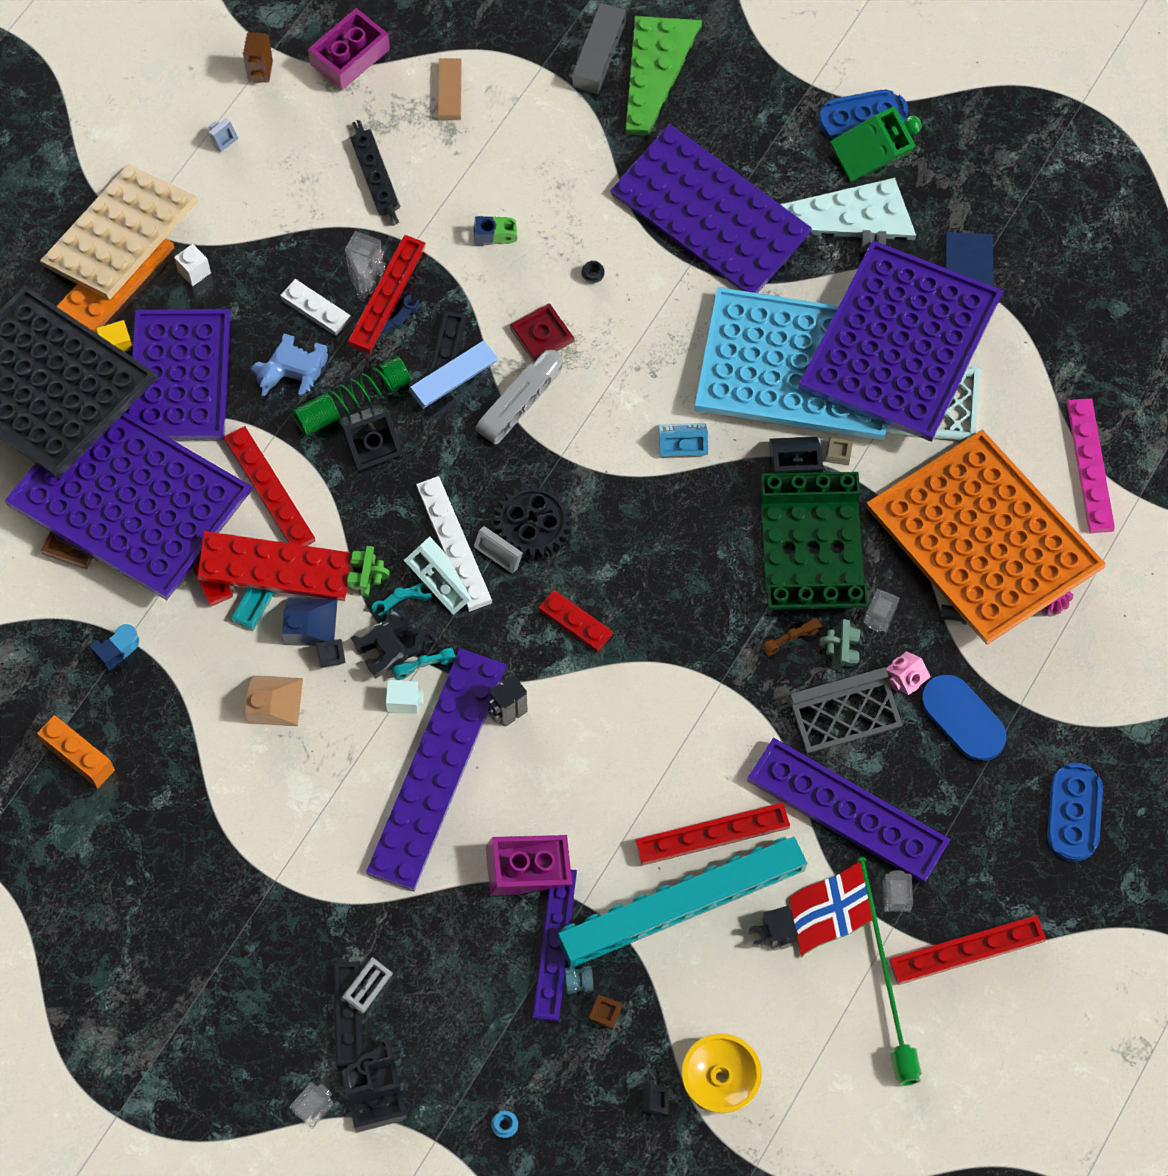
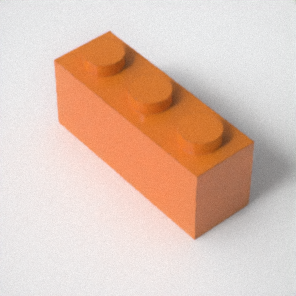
M55 715L37 733L44 746L97 789L115 771L110 759Z

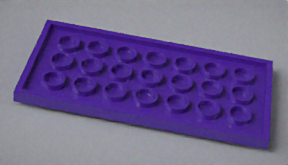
M671 124L663 130L611 189L613 196L741 291L759 293L812 232L811 226Z

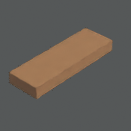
M439 58L438 120H461V58Z

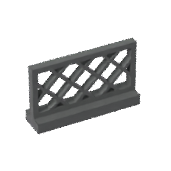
M886 667L789 695L787 700L790 708L793 710L806 754L903 726L887 679L889 676ZM883 686L886 694L883 703L869 697L874 688ZM869 690L867 695L862 693L863 691ZM856 694L864 698L859 710L846 704L850 695ZM845 697L844 701L839 700V698ZM833 701L841 705L835 717L822 710L826 702ZM867 701L880 707L875 718L861 712ZM821 704L820 708L814 705ZM808 707L817 712L812 723L802 719L800 709ZM843 707L856 714L851 725L838 719ZM884 709L892 714L895 723L885 725L877 719ZM819 714L832 720L827 732L814 725ZM859 716L872 722L868 731L862 732L853 727ZM835 722L848 729L845 737L837 738L829 734ZM875 724L879 726L878 728L873 729ZM811 729L824 735L821 744L810 746L808 735ZM851 731H853L854 733H856V734H853V735H850V736H849V734H850ZM827 738L832 740L829 742H825Z

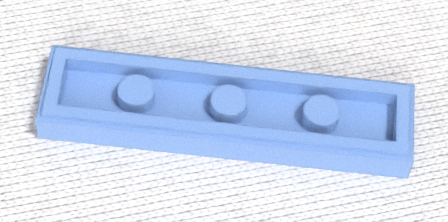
M482 341L411 386L409 391L424 409L496 363L498 357L487 343Z

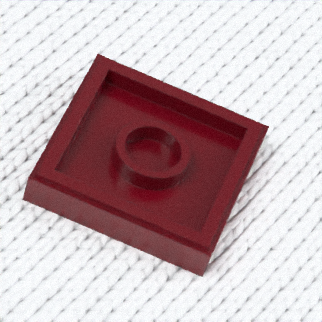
M550 303L510 324V330L533 362L547 350L559 351L575 342L574 336Z

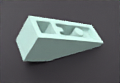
M431 537L427 538L404 559L409 567L453 615L471 600L469 593L447 555Z

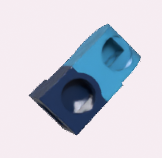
M124 624L119 626L115 634L103 644L96 640L90 645L93 655L110 671L139 646L140 641L136 629L132 625Z

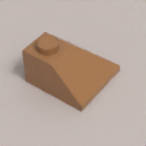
M253 675L247 689L245 716L248 724L298 726L303 678Z

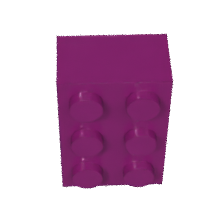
M356 8L308 49L310 65L343 91L390 50L389 37L387 32Z

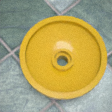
M718 1033L703 1037L689 1049L683 1061L682 1081L687 1094L699 1107L709 1112L727 1114L741 1110L754 1099L761 1085L762 1068L756 1052L747 1042L734 1035ZM723 1074L726 1080L720 1082L716 1079V1076Z

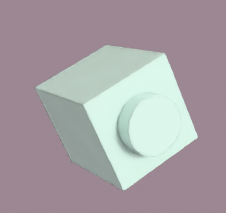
M388 680L387 712L417 714L418 705H423V690H419L418 681Z

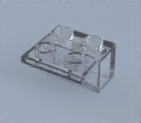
M355 231L345 252L350 278L359 299L365 301L368 294L371 295L374 291L377 276H381L385 269V263L383 262L384 251L381 247V240Z

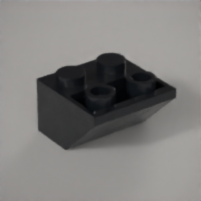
M817 436L769 438L772 473L823 472L822 450Z

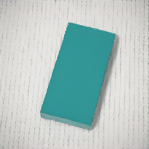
M247 588L231 616V621L254 631L276 591Z

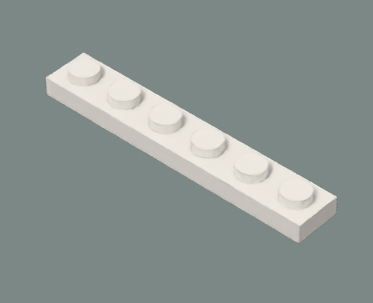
M439 476L416 484L441 547L471 597V600L466 604L469 612L491 604L490 594Z

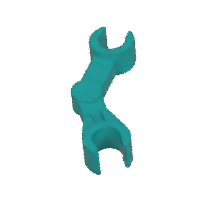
M424 582L411 588H397L384 601H376L372 605V612H375L377 608H384V611L378 614L379 619H384L388 615V610L398 601L405 598L427 601L432 598V593L423 594L421 592L423 589H429Z
M447 648L440 651L437 655L421 656L412 663L400 664L391 670L394 678L403 680L420 667H426L429 664L441 662L442 665L452 663V658H456L453 648Z

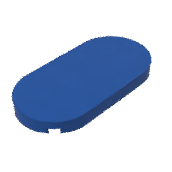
M886 89L835 98L828 101L820 111L819 126L826 136L835 139L874 115L893 106L896 107L904 122L908 115V105L900 94L898 96L894 94V91Z
M940 675L927 683L922 696L923 709L959 751L972 760L989 761L997 757L1006 743L1005 727L962 679L952 675Z
M1069 763L1059 769L1052 779L1050 788L1047 829L1048 844L1058 857L1072 862L1082 861L1090 857L1096 850L1100 840L1103 785L1099 775L1097 776L1091 767L1082 763Z

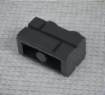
M509 676L503 681V684L499 683L490 690L491 700L488 701L491 709L489 713L496 723L500 721L503 726L507 727L515 721V717L520 718L528 712L527 690L515 676Z

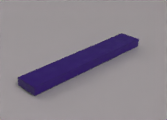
M571 869V886L549 889L533 1020L559 1023L566 958L558 943V933L561 932L562 928L571 924L577 870Z

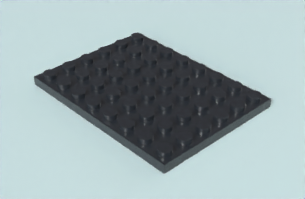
M24 286L0 310V439L58 480L158 377L155 372L27 286Z

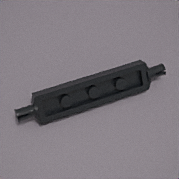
M356 120L357 124L355 121L352 123L356 134L350 137L377 212L380 216L387 215L391 226L395 225L393 219L397 225L399 220L395 211L401 206L371 129L364 130L361 120Z

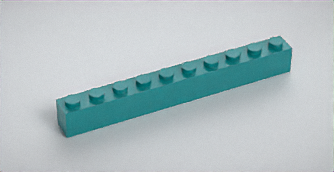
M795 836L788 839L781 837L772 843L773 845L763 848V846L751 850L749 855L745 857L735 856L726 861L725 865L718 868L716 865L708 867L703 871V874L696 877L693 875L686 876L679 881V884L672 887L670 885L662 886L656 890L655 894L646 896V894L640 895L632 900L633 903L626 906L622 904L616 905L608 910L609 913L604 915L594 914L586 918L585 922L580 925L570 924L565 926L558 933V943L570 969L804 872L808 863Z

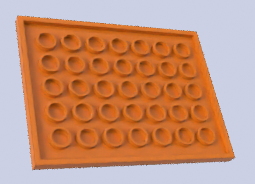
M983 429L866 503V508L986 645L1105 568L1106 563Z

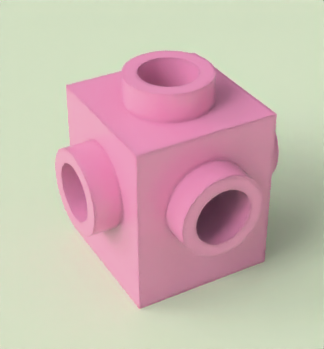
M905 652L900 657L894 659L892 664L886 668L890 686L895 691L899 690L908 695L916 691L922 683L931 677L921 657L909 652Z

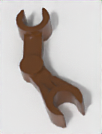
M818 618L812 619L798 629L793 628L777 640L772 639L765 642L762 648L768 656H771L779 651V647L786 642L794 640L801 635H814L819 632L818 628L823 626Z

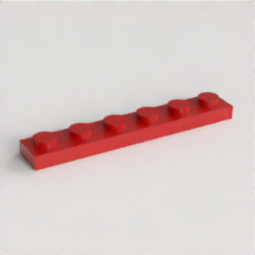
M404 234L348 340L349 347L370 355L426 248V242Z
M246 426L224 436L225 442L288 543L308 546L316 542L315 536Z
M782 802L635 839L641 865L644 866L790 829V823L784 803Z
M1036 915L890 958L889 962L897 985H901L1045 942L1046 937Z

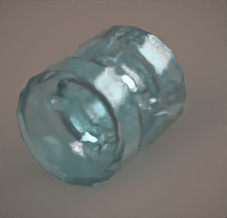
M583 966L578 970H575L573 967L565 968L567 994H575L580 990L586 993L594 992L591 966ZM579 974H581L582 986H580Z

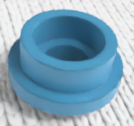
M500 1111L492 1119V1130L500 1138H509L516 1133L518 1120L513 1113ZM508 1121L510 1126L508 1129H502L500 1123Z

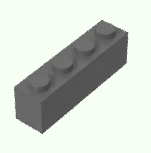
M600 3L598 10L593 11L590 22L592 26L585 31V44L583 47H579L577 53L578 62L576 65H572L570 71V78H573V88L599 94L625 26L626 10Z

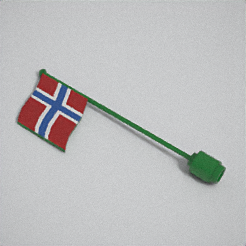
M859 857L857 864L842 873L807 886L789 898L793 920L798 932L797 940L800 955L802 958L818 946L850 935L869 922H873L899 1046H896L894 1048L895 1051L890 1054L894 1074L901 1086H909L921 1081L920 1075L922 1072L916 1048H911L909 1044H904L865 866L867 859Z

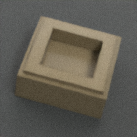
M830 437L825 462L849 466L853 441Z

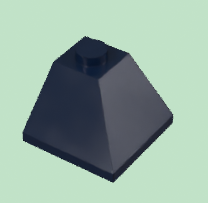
M288 598L283 614L282 636L284 644L316 646L315 643L335 640L337 599Z

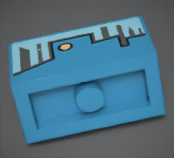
M705 423L658 425L660 456L708 455V430Z

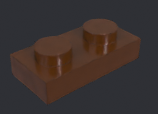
M51 531L49 532L41 549L43 555L88 569L92 558L57 541L54 538L55 534Z

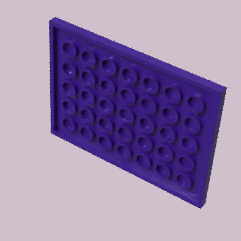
M872 240L799 383L798 389L932 442L997 308L1003 290Z
M124 412L58 480L34 464L5 499V503L10 508L167 601L200 559L204 531L220 533L250 494L252 486Z

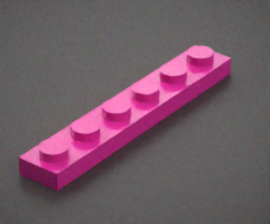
M1092 399L1068 400L1067 408L1089 534L1113 532L1115 525Z

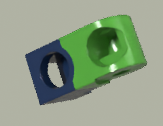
M475 216L473 225L474 246H484V243H514L518 239L516 220L510 217Z

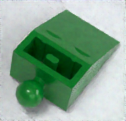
M893 106L830 141V145L851 183L910 155L916 147L910 134H917L921 130L922 123L915 116H910L903 122L896 107Z

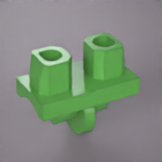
M367 546L366 551H353L352 567L363 568L362 573L349 572L347 581L348 588L360 590L361 596L369 597L372 578H374V585H380L381 579H387L390 573L388 569L383 567L384 561L377 560V564L374 566L376 555L372 546Z

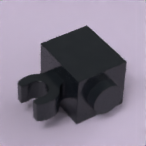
M788 905L764 912L762 917L764 925L752 926L748 931L749 935L758 933L761 936L759 940L753 941V947L756 948L764 945L768 938L771 948L779 947V949H786L793 946L798 937Z

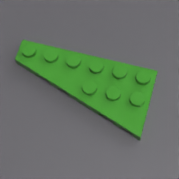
M635 16L626 134L649 136L662 104L666 101L671 86H673L686 59V55L694 43V38L702 26V20Z

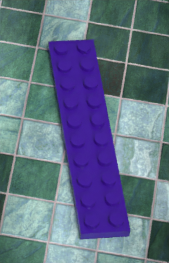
M461 648L459 649L366 870L367 875L415 892L489 712L490 690L501 682L506 670V664Z

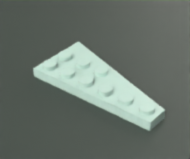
M895 178L781 204L811 226L812 235L832 233L834 236L861 237L862 230H870L872 233L886 231V239L907 237V240H915L916 238Z

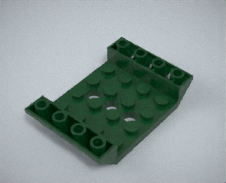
M859 472L761 474V521L765 591L769 610L868 608L867 583H864L858 506L860 496ZM813 544L819 548V551L811 554L807 552L806 546ZM839 544L842 546L843 551L841 553H834L831 551L830 546ZM784 545H790L795 551L792 554H785L781 548Z

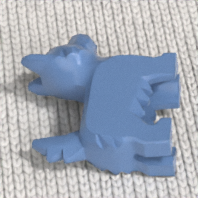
M283 334L282 342L275 350L271 359L267 363L257 362L251 368V373L257 377L256 379L260 387H263L261 395L265 396L269 389L274 387L285 376L302 381L298 392L299 396L309 393L310 388L313 387V381L317 380L320 376L321 368L327 362V346L315 343V351L308 354L302 348L298 349V347L293 346L294 336Z

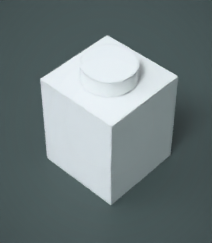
M193 244L174 257L178 272L192 287L211 273L208 259Z

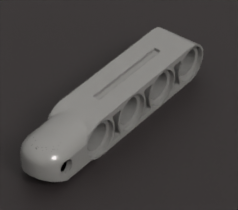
M547 350L533 364L527 366L480 419L476 426V432L493 444H498L559 375L563 365L562 356L557 351Z

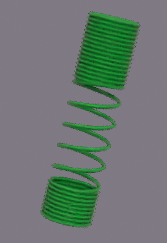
M395 356L383 362V364H379L378 369L372 368V379L362 373L360 376L361 385L356 380L351 379L349 383L351 392L347 387L340 384V397L334 391L329 390L328 394L324 393L293 409V416L302 433L308 436L340 419L338 410L330 397V392L337 397L349 415L341 394V387L350 394L356 406L360 409L352 389V381L360 387L371 404L363 384V375L368 378L375 387L379 397L382 398L374 379L373 370H376L381 375L391 392L410 383V375L402 360Z

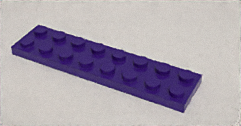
M774 737L747 778L749 783L923 884L927 881L950 842V839Z

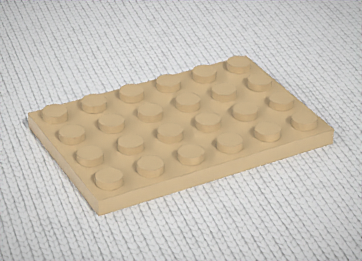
M128 164L40 261L43 267L110 300L195 206L198 200L195 195Z

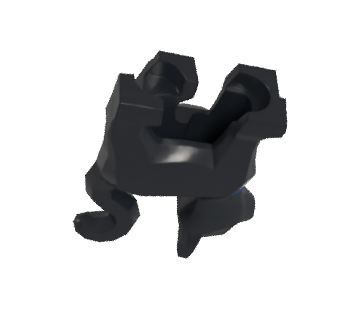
M392 608L389 610V615L384 622L374 625L360 638L356 635L350 638L359 655L375 648L380 655L377 658H369L364 661L376 679L389 672L394 666L403 664L408 658L420 653L425 638H429L432 642L437 643L439 640L438 634L432 629H422L415 635L413 646L406 648L395 634L415 626L413 622H409L411 619L410 614L406 615L403 611Z

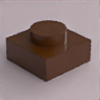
M598 994L589 1016V1021L613 1030L623 1004Z

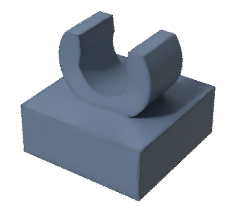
M226 118L220 123L215 121L208 126L210 129L208 133L216 149L221 152L238 139L232 123Z

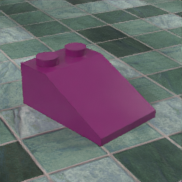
M567 835L492 837L485 846L490 896L517 895L572 885Z

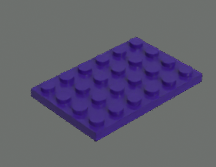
M230 309L135 310L132 357L155 372L158 379L129 407V415L172 440H225Z

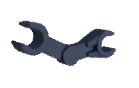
M411 295L407 296L404 299V307L397 316L387 321L379 337L390 329L401 328L409 314L418 311L419 300L416 301L415 305L410 306L408 304L412 301Z

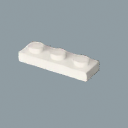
M296 279L281 294L282 301L336 337L351 321L348 313Z

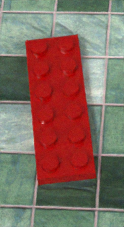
M204 531L197 580L345 601L351 552Z

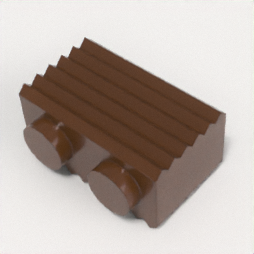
M248 32L243 49L247 79L254 83H268L273 64L269 35Z

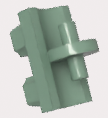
M843 619L840 625L833 627V630H827V636L820 638V646L827 648V655H832L831 669L839 670L843 666H855L859 662V652L849 649V644L855 645L859 642L860 630L851 627L850 620Z

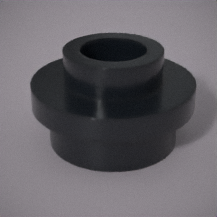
M592 260L582 267L581 275L588 283H598L604 278L605 270L598 261Z

